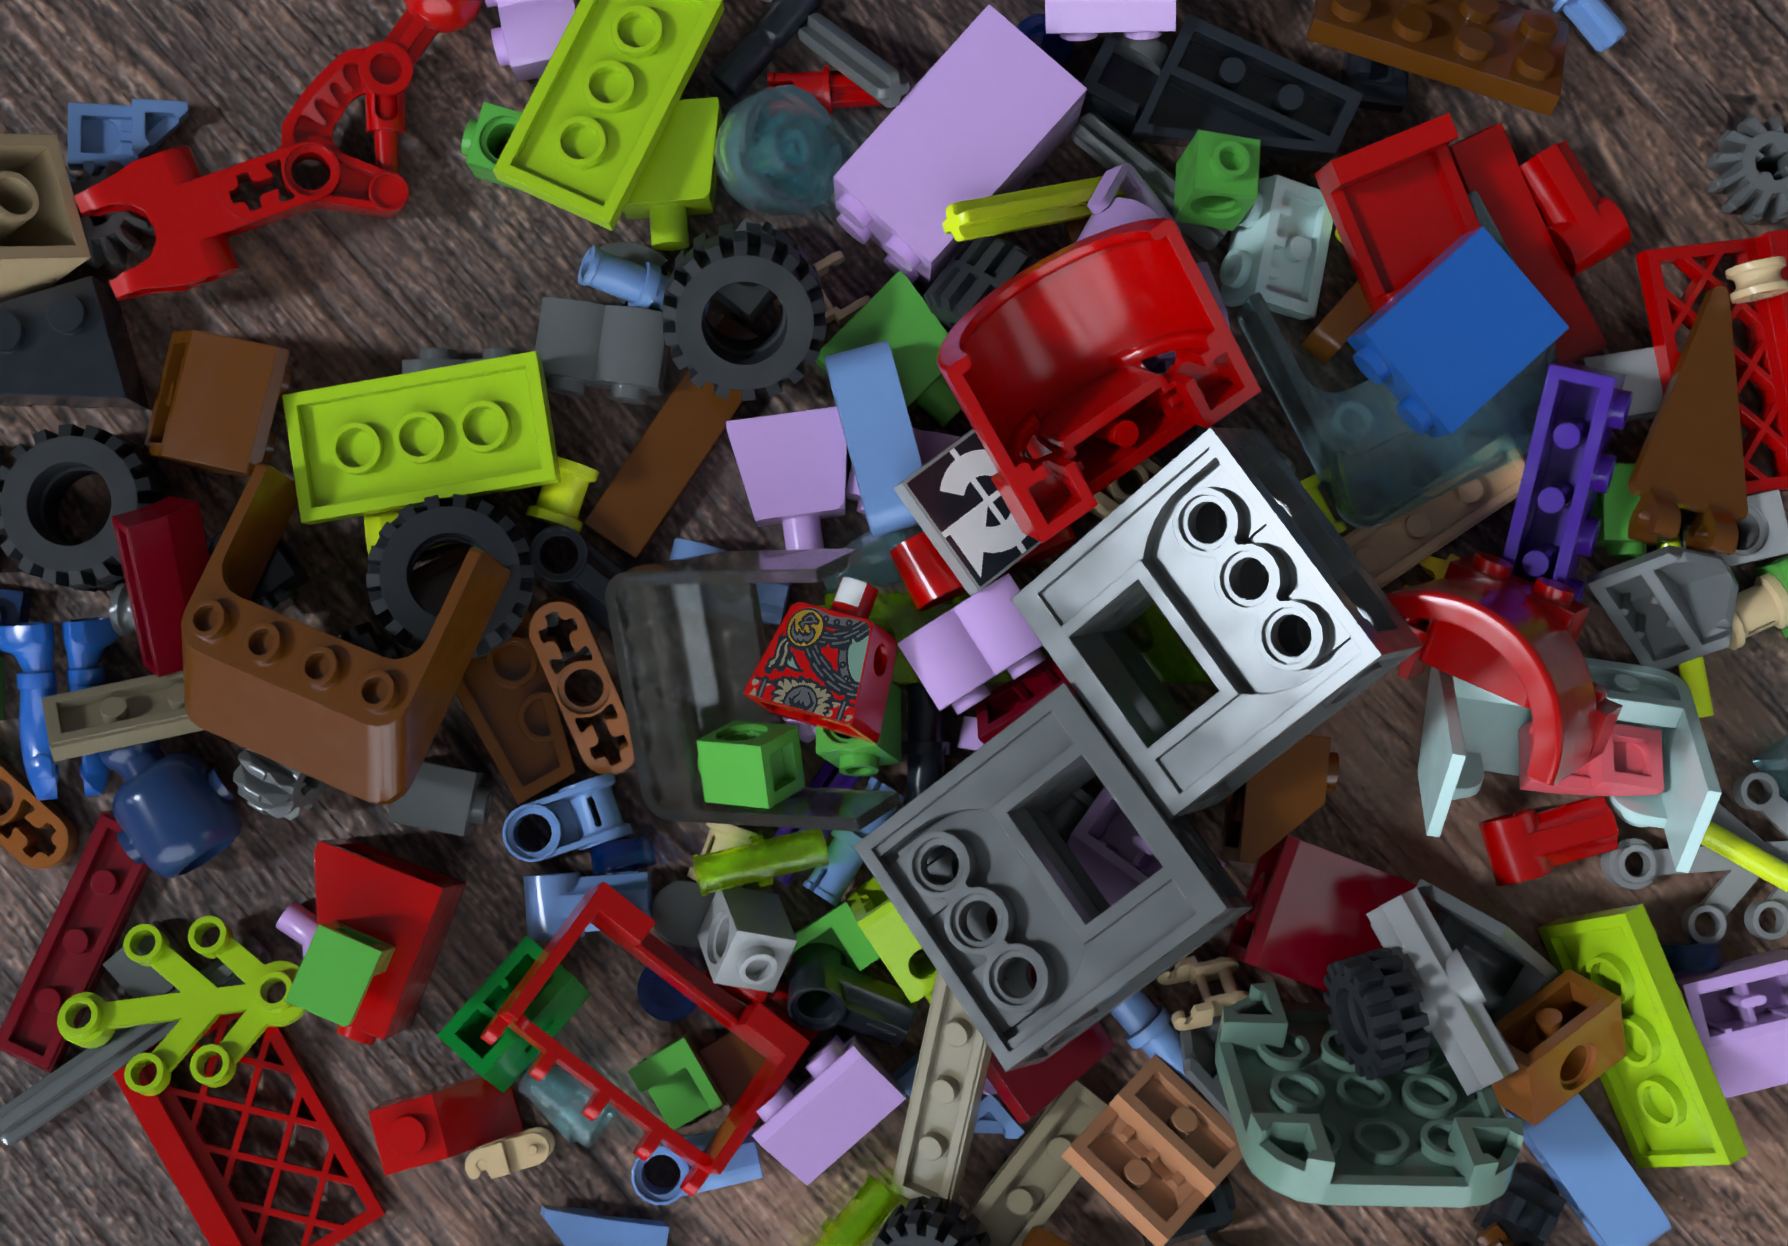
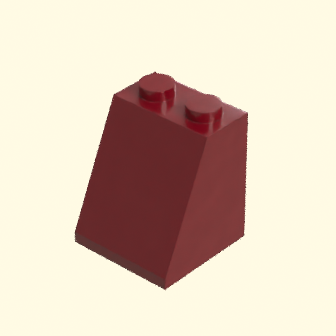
M1287 835L1257 860L1245 894L1253 908L1236 920L1225 953L1244 963L1324 991H1329L1323 983L1324 975L1329 974L1326 969L1329 964L1378 948L1383 949L1366 914L1414 889L1417 884Z

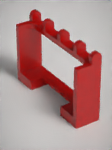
M602 882L586 892L484 1029L480 1038L492 1045L503 1035L508 1026L541 1051V1054L528 1071L529 1075L537 1081H541L552 1066L557 1063L594 1092L581 1111L583 1116L592 1122L609 1103L646 1131L633 1151L637 1157L646 1161L658 1145L662 1143L691 1165L692 1168L682 1181L680 1189L692 1197L698 1192L710 1174H721L759 1119L760 1116L756 1111L776 1094L810 1044V1041L760 1002L744 1006L720 986L713 983L711 979L649 932L656 921L607 883ZM589 923L597 927L766 1058L703 1151L675 1132L532 1023L523 1014Z

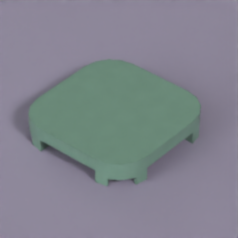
M1275 982L1251 984L1247 998L1230 1005V1007L1223 1006L1215 1044V1065L1241 1155L1252 1174L1271 1190L1296 1201L1320 1205L1449 1208L1486 1205L1505 1193L1512 1179L1524 1139L1522 1119L1505 1117L1492 1085L1467 1096L1432 1031L1428 1033L1431 1035V1046L1426 1047L1429 1056L1427 1060L1423 1061L1424 1064L1370 1081L1366 1080L1365 1076L1360 1077L1356 1074L1355 1064L1349 1065L1344 1058L1346 1049L1344 1046L1338 1047L1334 1037L1338 1032L1335 1024L1330 1025L1327 1014L1332 1013L1331 1007L1326 1003L1281 1002Z

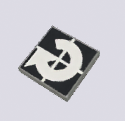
M971 429L893 488L969 596L980 592L1042 543L1022 533L991 479L998 471L974 429Z

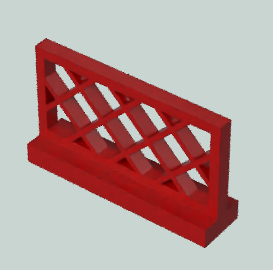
M1788 229L1768 231L1754 238L1649 249L1636 254L1663 396L1681 355L1677 350L1675 333L1681 323L1691 330L1697 314L1690 308L1701 290L1703 289L1707 292L1714 287L1723 286L1728 290L1729 296L1733 293L1712 275L1720 259L1731 256L1734 267L1754 260L1783 256L1786 259L1787 266L1781 270V277L1784 280H1788ZM1696 260H1704L1701 265L1696 262ZM1672 263L1691 279L1680 300L1665 288L1661 269L1662 264ZM1788 292L1746 303H1732L1730 298L1732 322L1737 317L1745 324L1749 343V350L1746 355L1734 345L1738 395L1749 379L1758 388L1762 408L1757 417L1739 402L1740 423L1749 431L1742 443L1747 496L1778 489L1780 492L1788 491ZM1761 441L1770 448L1775 473L1773 478H1768L1749 462Z
M244 1012L221 1015L201 1039L217 1030L214 1044L219 1045L226 1036L229 1023L242 1016ZM269 1026L265 1030L258 1058L244 1055L239 1060L240 1063L255 1066L245 1103L208 1095L210 1087L204 1084L201 1085L199 1092L174 1087L171 1080L167 1088L161 1093L154 1096H145L133 1091L126 1084L124 1078L126 1065L112 1073L210 1246H265L263 1237L269 1216L307 1224L301 1246H334L386 1214L280 1027ZM271 1043L283 1064L266 1061ZM196 1044L190 1051L196 1052L204 1045ZM214 1055L209 1058L205 1071L207 1077L214 1076L218 1060L222 1058L220 1055ZM155 1063L148 1064L142 1068L139 1074V1081L142 1086L150 1084L157 1075ZM264 1068L289 1074L296 1085L297 1090L290 1114L253 1105ZM181 1097L197 1100L192 1117ZM303 1099L315 1120L298 1116ZM206 1103L242 1111L232 1148L206 1143L198 1128ZM251 1114L287 1122L277 1159L240 1151ZM296 1124L321 1130L327 1139L329 1147L322 1170L285 1161ZM213 1153L229 1157L224 1173ZM335 1155L347 1176L330 1172ZM238 1159L274 1168L264 1205L238 1199L230 1184ZM282 1170L320 1178L309 1215L272 1207ZM327 1180L353 1186L367 1209L346 1223L317 1217ZM245 1210L261 1213L257 1230ZM315 1226L333 1230L310 1244Z

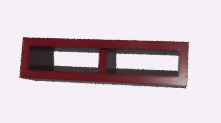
M169 496L146 507L111 516L143 665L157 677L183 670L181 621L187 604L210 560L199 502Z

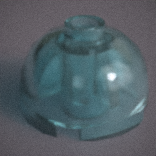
M794 85L764 88L736 104L728 112L716 135L714 155L718 174L727 192L741 206L766 217L798 215L807 212L813 207L822 205L831 198L834 192L833 176L841 169L842 165L840 144L831 146L830 136L825 126L831 125L833 122L827 110L811 93Z

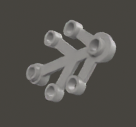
M1748 772L1739 776L1733 785V797L1736 803L1746 810L1759 811L1788 839V803L1779 796V787L1775 779L1763 772ZM1755 779L1764 788V796L1758 803L1752 802L1747 795L1748 785ZM1719 802L1717 803L1711 821L1788 863V840L1764 842ZM1619 838V849L1602 853L1600 860L1604 877L1612 885L1624 889H1642L1651 884L1656 875L1684 874V872L1675 871L1669 848L1653 849L1649 843L1636 838ZM1705 846L1699 847L1689 873L1727 872L1700 904L1692 905L1684 911L1681 917V929L1684 935L1691 941L1713 944L1718 942L1726 932L1727 922L1725 917L1759 877ZM1632 852H1637L1643 859V868L1636 876H1631L1625 868V860ZM1775 887L1766 900L1755 901L1747 908L1744 922L1747 930L1752 935L1758 938L1776 940L1788 932L1787 892ZM1770 908L1775 913L1776 923L1771 930L1765 932L1760 927L1759 916L1764 909ZM1706 912L1712 919V928L1708 934L1701 936L1695 929V920L1699 914Z

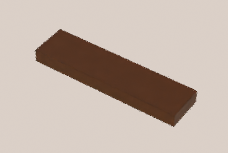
M727 315L723 317L716 327L718 332L733 339L749 340L759 337ZM688 369L584 524L639 560L726 432V421L734 420L746 401L741 400V390L730 389L728 399L715 396L714 384L706 382L702 388H699L690 381V370Z

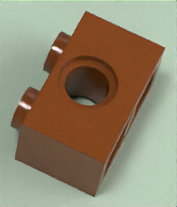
M1567 969L1494 1024L1500 1030L1513 1053L1514 1060L1519 1069L1491 1085L1499 1104L1532 1125H1538L1626 1056L1620 997L1573 970Z

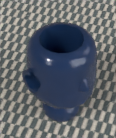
M160 740L99 752L102 762L109 769L119 772L126 782L114 795L112 810L118 824L122 828V831L117 834L118 841L127 855L137 864L145 862L153 872L162 877L175 878L208 862L226 849L239 836L242 828V819L232 801L236 795L220 779L218 766L214 765L209 768L199 756L191 752L181 751L166 756L160 748Z

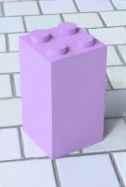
M989 4L900 102V105L896 106L833 176L836 209L841 213L836 220L858 242L865 244L870 238L888 255L885 257L884 262L894 274L900 270L912 284L918 280L929 289L965 242H958L952 234H945L942 222L947 219L946 207L954 202L1019 191L1078 123L1087 88Z

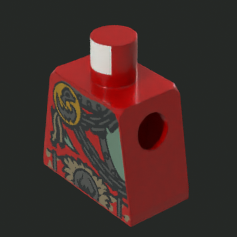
M842 577L830 609L804 602H796L791 605L749 679L743 695L772 714L877 744L881 733L898 649L896 639L877 623L868 620L879 590L863 581Z

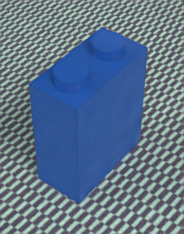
M1484 226L1460 236L1346 340L1356 351L1353 359L1360 371L1377 385L1384 383L1400 403L1396 405V410L1403 421L1420 435L1427 433L1430 438L1453 434L1569 329V326Z

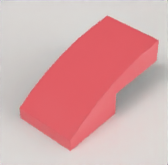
M1528 721L1518 730L1520 790L1584 796L1659 795L1664 791L1661 730L1615 723L1604 752L1554 786L1547 785L1526 775L1533 749V735L1528 734L1533 722Z

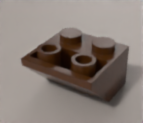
M198 330L173 331L142 454L212 474L251 476L257 463L263 462L268 464L274 451L276 436L274 430L271 429L276 404L283 402L282 395L287 394L289 390L291 371L289 367H286L290 350Z

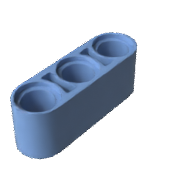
M885 340L824 356L872 538L919 526L893 489L921 468L922 462L888 341Z
M1579 1093L1536 1126L1521 1118L1524 1131L1523 1141L1564 1199L1567 1200L1569 1206L1598 1246H1649L1672 1229L1671 1223L1661 1207ZM1509 1109L1505 1111L1508 1118H1521Z

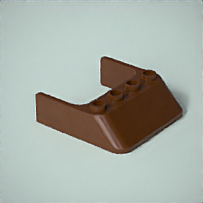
M258 462L183 614L181 630L185 711L190 721L198 727L369 803L379 805L394 803L403 797L413 784L509 580L511 572L487 552L471 547L427 639L419 650L408 657L399 659L382 657L250 601L298 503L295 482L273 466Z

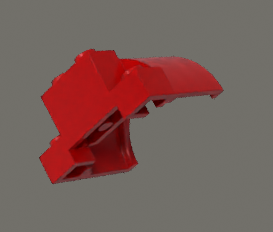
M1166 218L1140 220L1110 228L1073 243L1026 268L972 307L946 335L937 355V364L940 372L998 471L991 477L992 481L1022 533L1042 543L1096 507L1098 503L1093 495L1194 425L1208 429L1261 392L1179 229L1172 219ZM1171 351L1176 353L1174 364L1164 375L1149 371L1142 363L1145 359ZM1026 448L1028 449L1033 459L1028 458L1024 454Z
M1476 552L1474 558L1467 556L1451 561L1444 578L1426 581L1385 594L1424 645L1398 665L1400 666L1398 676L1407 680L1422 674L1427 664L1522 707L1531 709L1533 723L1528 734L1533 735V749L1526 772L1527 776L1554 786L1604 752L1623 705L1607 699L1608 690L1592 681L1586 661L1576 644L1590 606L1573 600L1575 595L1574 589L1544 577H1537L1535 583L1511 574L1514 566L1510 562L1492 554Z

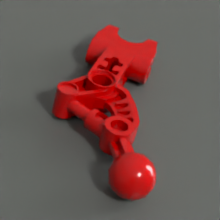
M403 0L407 9L384 41L375 42L366 48H353L343 52L305 89L282 123L281 146L274 152L202 176L191 147L180 146L132 161L112 176L74 195L83 218L90 216L99 217L113 212L132 211L147 218L155 228L156 244L150 257L135 268L124 271L118 277L109 280L116 299L122 301L151 294L188 291L237 272L240 266L228 238L315 208L376 216L385 219L394 218L399 215L405 208L409 190L406 181L399 175L398 135L406 133L405 94L410 86L413 67L438 33H453L465 29L477 18L483 0ZM365 95L366 132L374 135L375 166L344 154L333 142L332 134L334 128L352 101ZM314 160L325 166L329 173V180L320 189L307 190L296 184L292 178V171L300 162ZM281 170L283 189L290 200L280 202L279 190L275 189L260 196L261 208L250 211L245 202L233 203L232 200L239 196V184L250 182L254 190H262L274 186L271 171Z

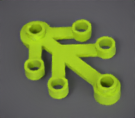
M203 916L197 919L189 929L188 942L191 948L206 958H219L245 983L218 988L170 947L169 939L164 932L153 925L140 924L133 927L125 936L123 943L125 954L141 966L152 967L176 987L180 993L108 1001L95 993L81 992L67 999L62 1005L57 1019L58 1029L67 1041L80 1047L91 1049L107 1043L118 1028L179 1021L152 1053H140L134 1056L126 1065L124 1078L128 1087L142 1095L154 1096L167 1088L171 1080V1072L221 1015L244 1012L219 1045L208 1044L200 1047L193 1054L190 1061L191 1074L198 1082L212 1088L221 1087L230 1082L236 1072V1064L269 1026L283 1027L290 1025L300 1019L306 1012L304 1009L285 1002L300 967L288 961L262 963L233 938L232 929L228 924L215 916ZM212 927H218L220 930L218 941L213 946L203 947L202 936L205 931ZM154 935L155 947L149 954L140 956L138 953L139 943L146 936ZM277 982H284L286 994L283 999L277 1003H269L267 999L269 988ZM84 1007H90V1021L84 1027L76 1029L74 1019L77 1013ZM220 1055L223 1061L221 1070L215 1076L207 1077L204 1072L205 1063L210 1057ZM155 1063L157 1067L155 1079L150 1084L142 1086L139 1081V1074L142 1068L148 1064Z

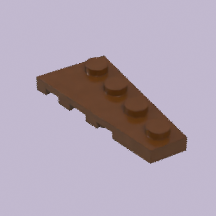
M460 545L412 571V591L419 604L425 610L438 616L470 547ZM529 607L521 625L517 627L507 642L502 646L496 647L490 651V654L479 659L472 658L455 692L456 697L518 806L575 775L554 693L529 637L531 618Z

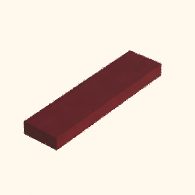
M102 811L0 1028V1051L49 1073L54 1072L60 1067L71 1044L61 1035L58 1029L57 1019L62 1005L75 994L95 992L106 969L103 964L111 958L151 872V869L145 862L137 864L123 850L117 838V834L122 831V828L112 811ZM87 1007L82 1008L77 1013L74 1019L76 1029L79 1027Z

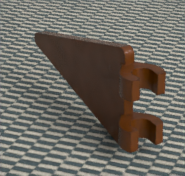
M1723 286L1714 287L1705 294L1629 478V491L1633 495L1641 497L1629 521V539L1652 545L1657 543L1658 536L1668 539L1677 538L1681 524L1679 508L1698 513L1688 530L1685 549L1715 555V551L1727 555L1734 554L1739 538L1736 521L1746 518L1748 504L1730 296L1728 290Z

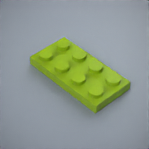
M580 0L493 169L497 180L613 231L725 10L723 0Z
M537 351L282 395L301 523L312 525L402 509L409 504L415 507L424 503L425 497L438 495L439 500L453 499V494L467 495V498L561 482L542 355Z
M1637 904L1554 919L1537 928L1552 965L1559 972L1563 973L1567 969H1571L1620 997L1626 1056L1599 1077L1637 1168L1731 1165L1748 1155V1151L1737 1128L1736 1120L1726 1102L1710 1064L1709 1056L1702 1045L1684 1002L1683 994L1675 981L1659 943L1656 930L1651 924L1644 905Z

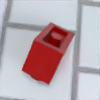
M480 1075L387 1100L368 1111L385 1176L456 1156L525 1129L513 1084L503 1094Z

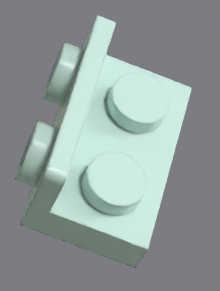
M1273 175L1258 180V199L1234 231L1231 232L1228 253L1221 265L1220 280L1222 285L1220 294L1226 306L1234 307L1252 304L1298 320L1315 318L1333 225V219L1321 190L1280 175Z

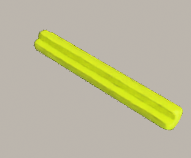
M1103 176L954 202L945 209L947 219L942 222V228L945 234H952L956 241L962 242L1090 217L1092 212L1087 207V204ZM1119 188L1114 198L1126 197L1122 190Z

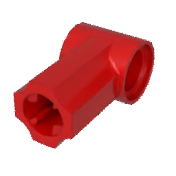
M1566 140L1550 146L1519 166L1546 228L1571 277L1582 273L1630 245L1631 232L1623 213L1611 199L1605 196L1599 197Z
M1604 796L1587 797L1536 812L1535 809L1513 812L1478 823L1496 886L1511 885L1543 877L1552 873V867L1619 849L1617 823L1613 811L1608 807Z

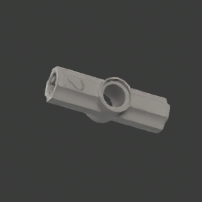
M1417 887L1367 913L1366 915L1371 922L1370 925L1383 948L1391 949L1392 956L1398 954L1403 960V971L1409 969L1415 978L1412 987L1414 991L1420 990L1424 1002H1420L1419 1006L1421 1012L1428 1014L1430 1024L1425 1026L1424 1029L1427 1033L1432 1031L1467 1096L1517 1071L1519 1067L1514 1060L1513 1053L1483 1006L1487 1001L1458 949L1452 950Z

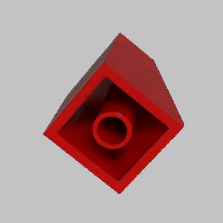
M351 838L319 840L314 851L317 927L322 923L337 921L396 947L386 971L373 976L354 1022L345 1027L338 1025L336 1030L338 1034L353 1041L374 1045L376 1038L385 1040L411 1027L467 883Z

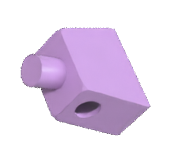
M837 407L726 421L727 433L757 526L783 525L787 559L808 558L825 554L820 519L846 515L848 447Z

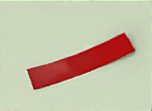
M1502 122L1450 146L1485 229L1569 326V329L1546 348L1552 361L1568 362L1606 344L1607 341L1579 294L1546 228L1523 177Z

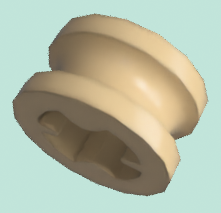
M1777 256L1754 260L1727 269L1725 271L1726 279L1734 281L1736 285L1735 291L1730 294L1731 302H1752L1788 292V280H1784L1781 277V270L1787 266L1785 257Z

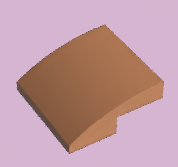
M1156 1054L1121 1089L1110 1104L1071 1143L1061 1156L1154 1246H1164L1243 1158L1234 1128Z

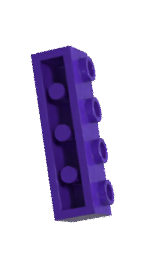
M1558 361L1549 364L1502 559L1513 564L1514 567L1511 574L1535 583L1537 577L1555 580L1574 589L1575 595L1573 600L1581 602L1585 582L1576 580L1575 577L1581 555L1591 557L1596 545L1601 519L1591 517L1596 493L1607 494L1610 488L1617 456L1606 453L1612 429L1623 430L1625 427L1633 392L1623 390L1626 374Z

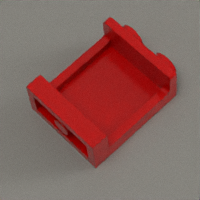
M1450 113L1331 160L1314 174L1372 316L1460 236L1480 228L1447 147L1448 144L1459 137Z

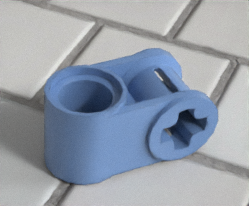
M606 773L560 789L559 793L524 804L513 810L506 818L502 830L503 843L509 853L517 859L526 862L542 861L577 849L578 851H583L634 833L631 823H623L611 787L616 782L613 773ZM592 797L594 799L601 820V826H599L591 804ZM533 814L543 816L550 824L552 832L550 842L545 848L537 852L525 848L519 840L518 834L522 821Z

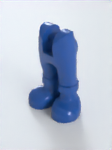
M110 617L61 621L63 645L68 669H65L68 692L104 685L106 682L105 666H99V662L105 647L115 643L120 637L114 631ZM54 622L0 625V649L13 654L22 669V672L16 673L17 687L20 689L19 732L26 775L38 801L58 799L57 781L59 766L58 764L55 765L50 751L42 697L57 694L58 674L53 666L55 645ZM99 753L81 756L82 762H79V772L84 782L85 796L105 795L111 769L102 762Z

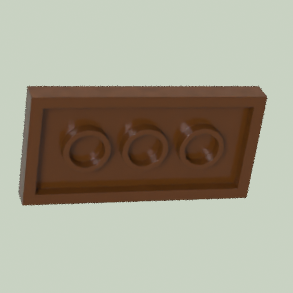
M1315 0L1306 40L1551 116L1561 95L1569 22L1559 20L1544 10H1528L1499 0Z

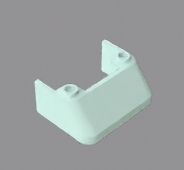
M1584 657L1592 681L1608 690L1607 699L1623 705L1616 721L1617 724L1661 730L1664 791L1659 795L1607 796L1608 803L1624 822L1632 826L1664 828L1675 871L1689 873L1722 794L1691 690L1680 677L1666 670ZM1432 666L1429 676L1417 772L1426 835L1440 837L1451 801L1468 798L1477 794L1484 779V771L1519 776L1518 730L1528 721L1533 722L1530 708L1522 707Z

